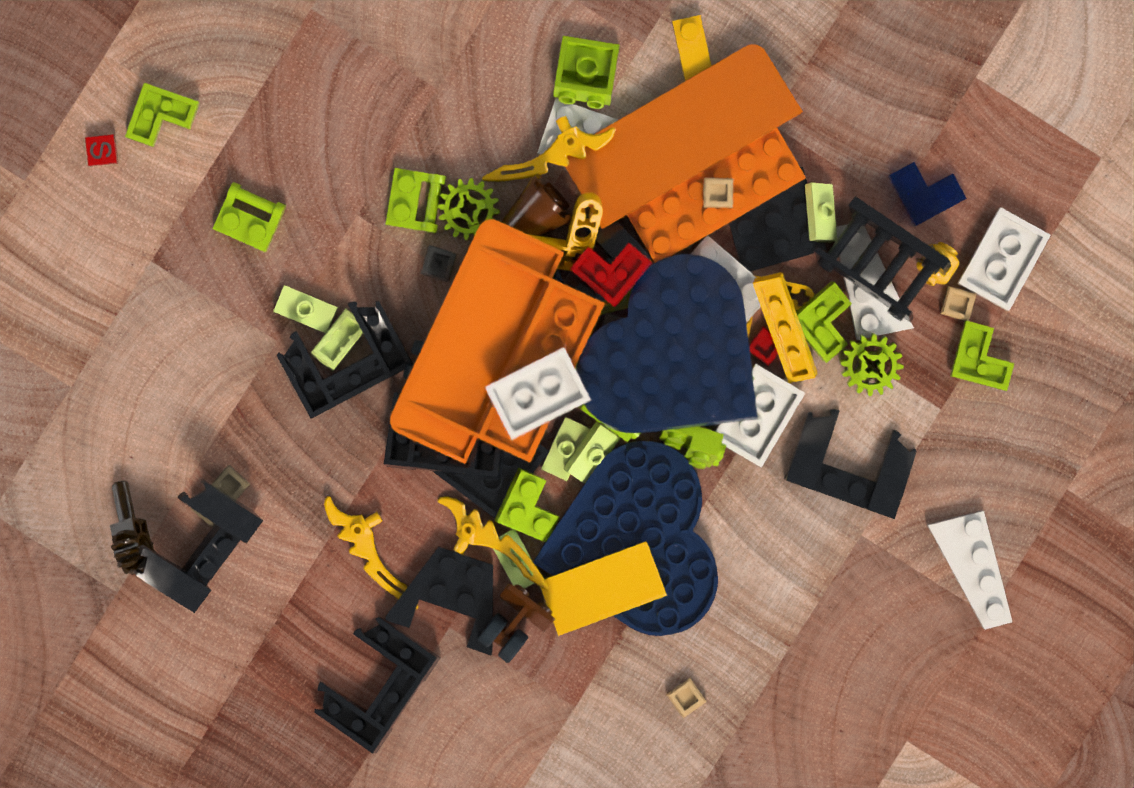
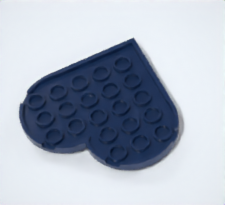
M691 254L675 255L664 258L650 266L637 280L632 289L628 303V317L612 321L597 330L588 339L577 362L576 372L590 398V401L584 403L585 407L600 422L620 432L645 433L758 419L745 308L741 290L734 277L723 266L703 256Z
M635 441L617 447L597 465L533 563L553 576L647 541L667 596L616 614L614 617L630 628L652 636L672 635L693 627L709 611L718 587V572L715 558L705 541L693 531L702 508V491L696 471L692 465L688 464L689 461L682 454L662 443Z

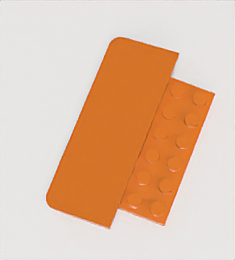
M750 44L595 133L594 135L601 134L611 127L615 128L613 138L599 150H593L585 146V159L568 155L569 165L565 166L581 195L584 193H594L600 197L603 208L599 225L601 229L627 216L655 264L664 258L675 255L806 178L777 128L802 114L803 111L766 51L759 45ZM704 178H733V208H703ZM589 204V209H591V207H594V205Z
M490 219L481 223L391 413L390 424L394 431L466 464L477 438L531 462L550 421L511 440L485 387L562 348H565L575 368L605 303L552 279L564 252L500 221Z

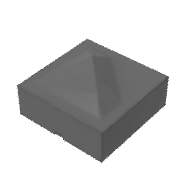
M429 245L420 274L448 282L457 254Z

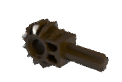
M118 481L112 485L119 522L110 525L113 542L111 549L114 552L113 558L116 559L118 568H122L125 574L134 575L135 569L144 571L147 557L141 556L138 553L141 545L143 544L154 552L156 551L153 547L154 543L150 539L146 520L135 517L128 482Z

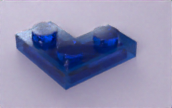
M915 162L888 176L914 226L967 199L954 174L928 187Z

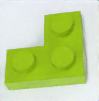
M144 83L125 137L154 147L163 120L191 130L200 102Z
M833 281L828 283L796 312L806 341L825 363L829 362L848 345L831 322L852 303Z
M965 321L950 376L1007 391L1015 363L987 356L994 331L993 327Z
M518 468L495 517V521L546 542L560 518L557 514L535 506L546 480Z

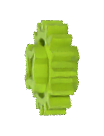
M473 178L469 179L467 185H464L463 181L458 179L459 187L454 188L449 184L450 194L442 193L440 195L445 200V204H439L437 208L444 210L445 214L439 216V220L448 221L444 227L446 231L451 228L455 229L453 237L457 238L460 233H463L464 240L468 241L470 234L475 236L480 226L478 218L482 211L488 209L485 221L493 219V215L500 214V210L493 207V205L499 202V199L490 198L494 190L490 188L485 191L483 189L484 181H481L476 186L474 185ZM468 190L480 193L485 199L476 200L470 197ZM459 193V203L455 208L450 209L451 201ZM464 197H467L468 202L472 206H477V209L473 211L474 222H471L470 217L466 213H461V210L465 208ZM462 219L468 222L470 229L458 226L453 220Z
M871 333L870 339L867 340L861 334L859 343L853 340L849 341L853 347L851 350L843 349V353L848 357L847 359L840 360V364L847 367L841 374L843 377L850 376L847 385L851 387L857 384L856 392L859 394L863 389H866L867 395L872 396L873 390L877 389L880 395H882L884 386L893 389V384L890 381L892 379L900 380L901 378L896 373V370L903 369L904 367L903 364L897 362L902 357V354L900 352L893 353L897 345L894 342L886 345L888 338L884 335L880 340H877L876 334ZM867 346L881 347V349L879 348L876 351H866L864 348ZM855 355L859 357V364L855 371H853V360ZM864 355L872 361L877 360L875 364L880 373L871 368L866 369L868 365L863 357ZM890 357V369L886 374L884 371L885 362ZM867 378H877L879 381L875 383L863 382L862 380H866Z

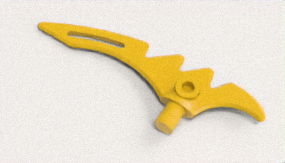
M563 116L556 120L561 134L557 136L554 143L544 153L525 163L503 165L484 175L482 180L510 181L533 177L536 174H546L548 172L547 163L568 166V155L585 159V146L593 150H599L613 138L615 128L611 127L601 134H587L577 126L571 128L567 117ZM534 166L533 170L521 173L505 175L501 174L502 171L518 170Z
M327 496L324 507L329 521L332 525L344 526L338 533V538L354 543L355 545L349 549V553L367 559L368 563L364 565V570L380 586L399 599L402 594L377 573V571H380L401 590L405 591L407 589L404 583L397 580L387 571L377 554L371 528L383 521L379 513L376 511L367 518H364L363 515H347L338 510L331 497Z
M451 497L438 498V503L451 510L456 519V535L459 539L453 548L455 552L463 555L468 544L493 548L509 557L517 565L525 578L544 590L548 589L545 579L521 547L509 535H505L499 540L493 521L489 520L483 526L478 510L474 509L466 516L465 504ZM510 549H513L521 557V559L526 563V565L533 573V576L528 572V570L522 564V562L510 551Z

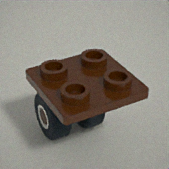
M510 583L499 597L519 613L507 629L504 627L508 620L500 613H497L478 636V641L486 647H489L492 642L500 646L502 649L498 656L506 663H509L528 640V635L520 629H517L513 635L511 634L523 617L527 618L543 632L555 620L551 616L553 612L550 608L541 602L536 604L529 598L530 594L527 590L518 584L513 586Z

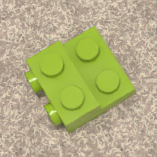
M563 36L553 97H557L564 104H574L575 101L587 102V105L593 109H601L604 105L610 106L620 45Z
M699 426L662 430L659 440L665 442L664 445L673 449L680 450L681 447L686 448L684 457L689 461L688 464L699 469L710 468L712 465L718 467L726 449V444L722 443L724 434Z

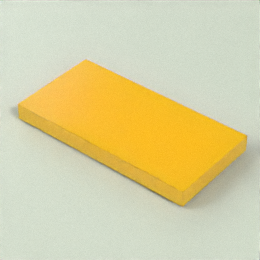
M647 541L545 578L548 589L544 590L541 588L546 604L553 612L551 616L555 618L554 625L558 636L667 596Z

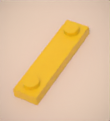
M700 15L672 21L685 81L712 66Z
M779 272L754 278L753 286L788 383L816 378L817 369L783 273Z

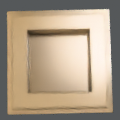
M704 178L703 208H733V178Z
M948 286L940 314L969 321L976 294Z
M690 677L666 694L683 718L707 702Z

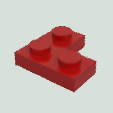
M631 243L626 245L612 264H609L591 247H587L570 270L612 306L616 307L652 264V261Z

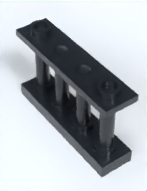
M855 196L849 204L852 220L827 253L819 247L815 249L814 252L818 259L817 264L829 273L832 270L836 271L889 308L887 312L897 320L902 321L904 318L911 322L914 317L908 306L932 274L936 275L938 271L943 276L947 274L951 268V262L941 253ZM868 224L876 229L874 232L876 235L852 268L849 269L839 262L837 258L860 227H865ZM892 240L899 245V252L875 285H873L860 275L882 245ZM915 256L923 261L921 264L923 268L901 298L896 301L884 293V291L908 258L912 259Z

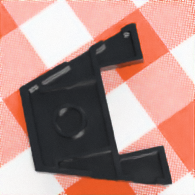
M438 546L387 613L385 620L410 628L418 601L422 600L475 618L476 620L466 647L492 655L493 642L489 647H486L478 641V636L493 619V564Z

